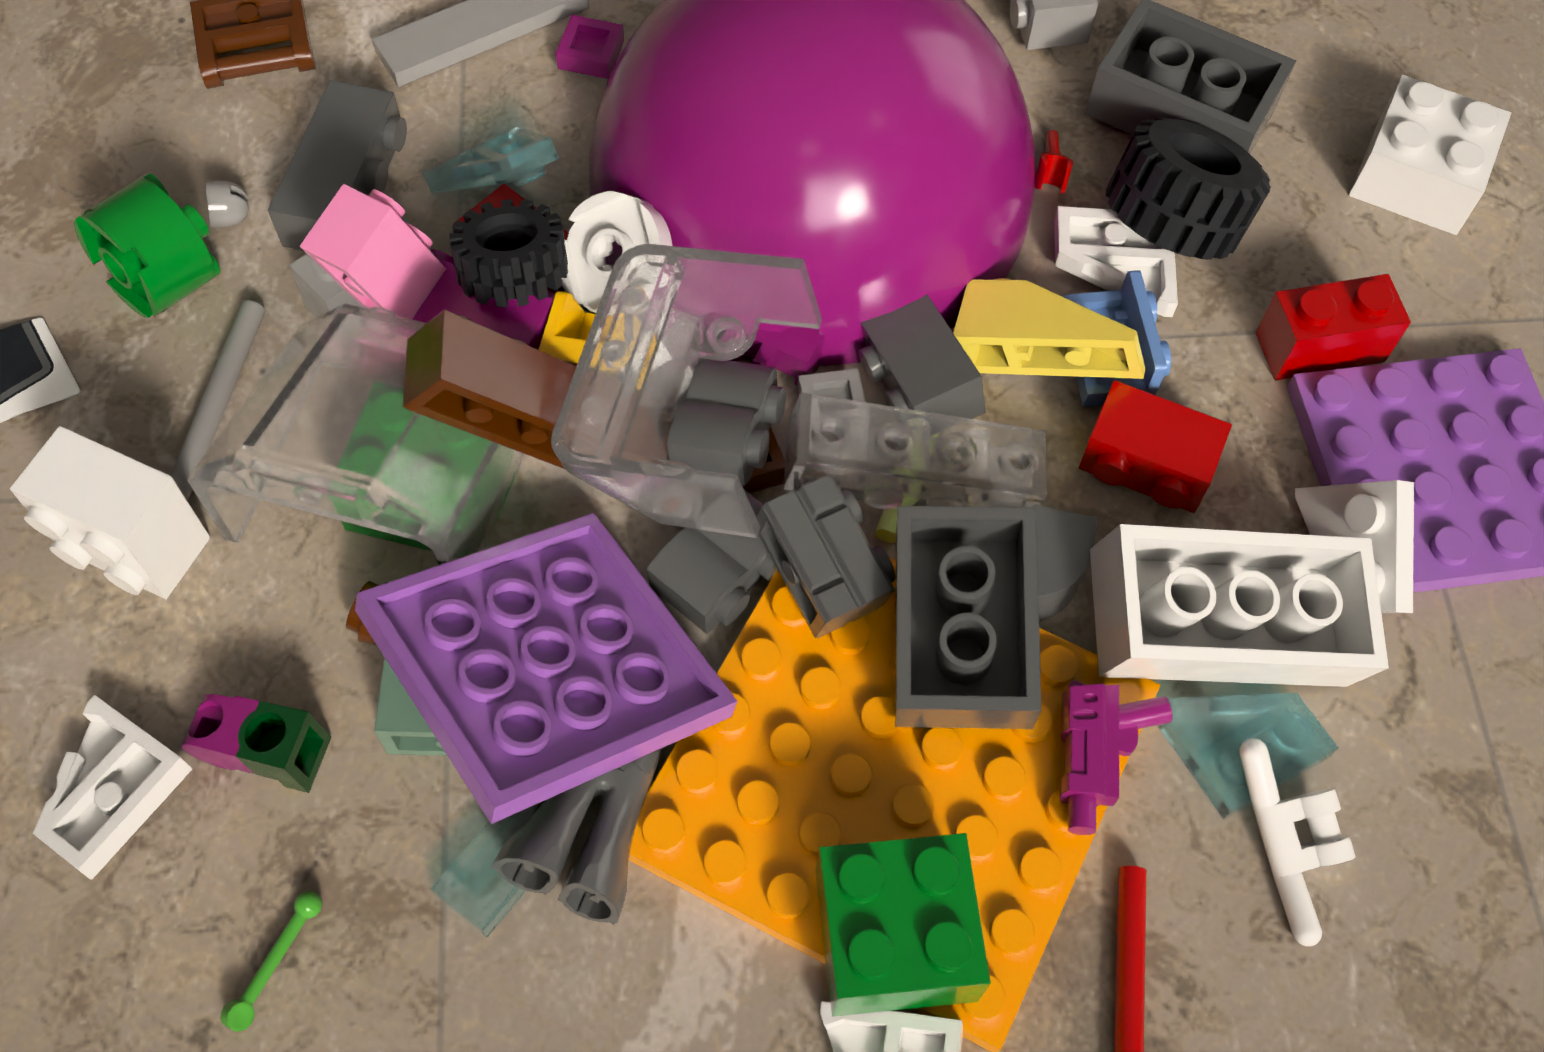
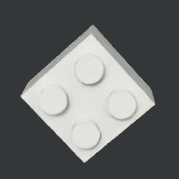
M1402 74L1378 120L1349 196L1457 235L1485 192L1512 112Z
M61 426L56 429L10 487L11 492L28 511L24 516V520L31 527L53 541L49 547L53 554L67 564L84 570L88 564L104 570L103 574L110 582L133 595H139L142 589L167 600L210 539L207 531L171 476Z

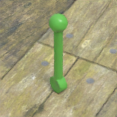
M312 890L304 891L295 898L293 904L295 913L240 999H233L227 1002L223 1007L220 1019L226 1028L240 1032L252 1024L255 1015L252 1005L306 920L316 917L320 913L323 905L322 898L318 893Z

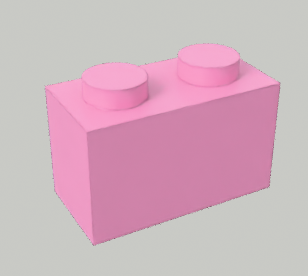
M343 184L299 247L361 306L406 329L446 268L429 250L433 244L431 239L416 227L402 220L406 212L396 201L375 189L368 196Z

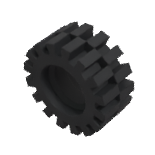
M512 199L501 200L502 207L493 208L491 202L482 204L481 214L469 210L463 214L465 222L457 220L452 226L453 233L449 235L459 287L462 286L463 293L469 298L475 295L476 301L484 305L491 298H494L496 307H507L509 299H517L519 307L529 304L528 296L534 295L539 301L548 297L547 287L557 291L562 286L561 278H567L568 274L563 224L561 225V220L557 213L551 214L550 208L543 204L534 210L533 201L522 200L519 207L513 206Z

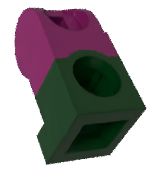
M205 694L181 748L189 755L210 765L278 780L284 787L309 793L332 737L309 711L239 696L232 698L217 694Z

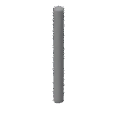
M250 300L242 302L170 476L187 502L265 314L264 307L257 302Z

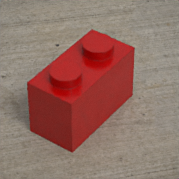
M1388 273L1276 291L1255 334L1273 378L1276 381L1292 378L1294 374L1384 363L1409 327L1411 320Z
M1114 380L1078 469L1093 474L1095 478L1105 484L1124 486L1150 496L1162 506L1173 509L1181 508L1195 514L1212 482L1232 424Z

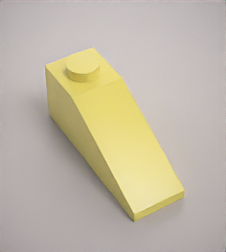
M1006 278L971 280L966 286L953 334L979 373L1144 378L1145 365L1136 330L1027 280H1011Z

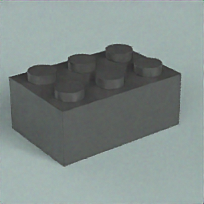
M1141 0L1097 69L1085 115L1133 135L1136 127L1140 126L1141 122L1147 119L1169 118L1189 121L1219 132L1251 154L1278 105L1297 60L1154 1Z
M897 506L895 727L1033 729L1041 713L1036 507Z

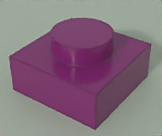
M571 15L556 51L558 69L609 79L624 43L623 25Z

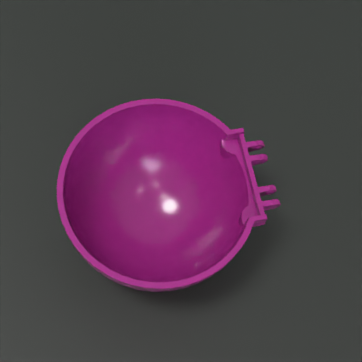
M662 0L647 15L629 39L610 73L596 113L590 148V197L598 193L614 191L648 201L662 215L668 226L672 240L671 264L674 268V280L668 291L658 294L653 302L646 307L649 310L639 324L638 339L644 341L646 338L656 343L671 321H674L721 343L713 358L738 362L745 354L754 359L752 364L776 367L777 370L794 377L795 385L798 386V376L815 374L820 366L861 362L858 350L866 347L861 322L890 313L927 294L949 328L952 329L956 325L966 286L971 280H994L1007 277L1019 256L1028 231L1035 191L1034 141L1027 105L1015 72L998 40L977 12L965 0ZM615 240L612 242L613 253L605 257L606 265L617 266L622 258V246L618 245ZM635 314L622 318L628 319V321H630Z

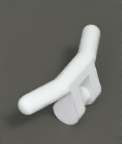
M1247 739L1241 744L1239 754L1272 874L1295 940L1303 946H1314L1321 940L1322 929L1302 872L1317 867L1343 863L1356 858L1350 836H1342L1335 812L1341 810L1335 788H1330L1280 801L1267 746L1259 739ZM1307 819L1314 842L1301 846L1294 822Z

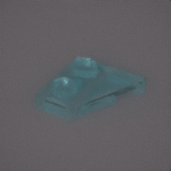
M516 127L422 171L432 193L505 184L511 181L514 186H520L542 177L546 173L544 165L559 159L550 136Z
M1298 693L1168 698L1172 708V722L1157 725L1223 820L1252 803L1239 754L1241 744L1247 739H1259L1267 746L1277 788L1326 760L1339 748Z

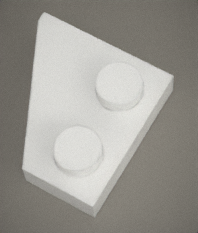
M1058 206L1054 219L1056 267L1107 291L1121 290L1127 271L1140 270L1146 291H1152L1156 297L1157 314L1163 317H1173L1178 305L1174 252L1163 249L1135 233L1111 209Z
M1392 480L1295 488V499L1310 535L1371 538L1381 613H1413L1414 482Z

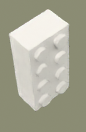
M1120 524L1090 549L1099 677L1347 687L1389 668L1371 538Z

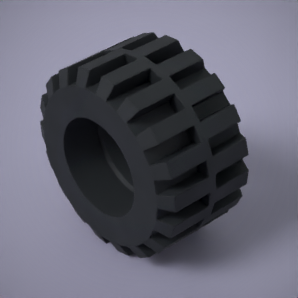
M1154 118V120L1147 119L1142 121L1140 126L1136 127L1108 183L1106 196L1109 198L1108 204L1110 208L1118 214L1117 217L1144 239L1163 249L1183 256L1212 260V258L1222 259L1228 257L1229 253H1234L1270 192L1271 186L1269 184V176L1262 169V165L1243 147L1228 137L1189 121Z

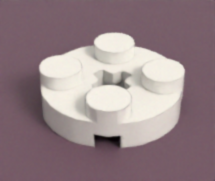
M606 191L587 198L575 208L568 219L575 223L569 230L567 240H565L568 274L567 278H561L562 287L565 292L571 293L579 304H583L591 312L606 316L626 317L640 312L652 303L658 294L668 291L675 276L674 268L671 264L673 251L671 235L662 215L648 201L614 191ZM616 240L617 244L622 246V258L617 266L606 265L605 257L613 253L612 242Z

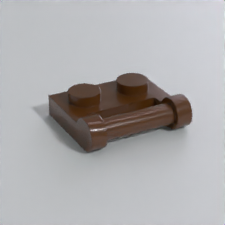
M197 0L190 2L198 64L207 89L224 86V80L298 67L299 72L316 70L303 0ZM280 42H292V45L277 47L221 58L218 57V53L231 52L235 50L247 49Z

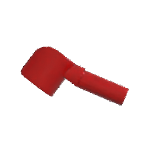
M1049 130L1045 134L1046 153L1041 154L1035 176V188L1041 190L1043 184H1050L1060 189L1059 192L1064 194L1072 170L1073 160L1061 155L1059 134L1055 130Z

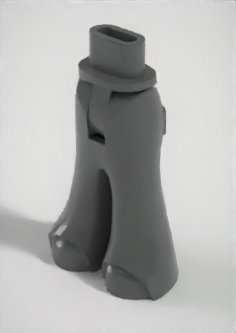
M661 749L542 801L532 815L506 841L494 859L491 868L496 870L507 882L520 889L546 895L557 884L592 799H597L599 806L595 821L586 843L562 888L558 901L562 902L571 912L588 920L606 922L613 925L617 923L627 892L628 861L636 825L659 761Z

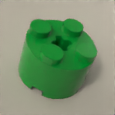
M147 172L87 209L84 214L74 221L78 240L92 264L103 261L113 276L106 283L125 304L143 317L149 318L152 315L155 317L159 313L166 311L221 273L219 264L208 251L203 241V238L209 235V229L203 217L190 204L179 207L169 196L160 180L152 173Z

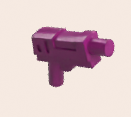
M1077 680L1071 681L1068 688L1062 693L1061 741L1065 743L1064 776L1060 781L1061 803L1068 804V832L1076 835L1096 833V806H1114L1119 799V754L1130 756L1134 752L1138 744V729L1172 722V708L1166 696L1119 704V685H1084Z

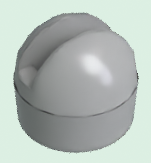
M205 181L211 228L230 227L239 224L247 217L249 211L248 196L242 187L228 181Z

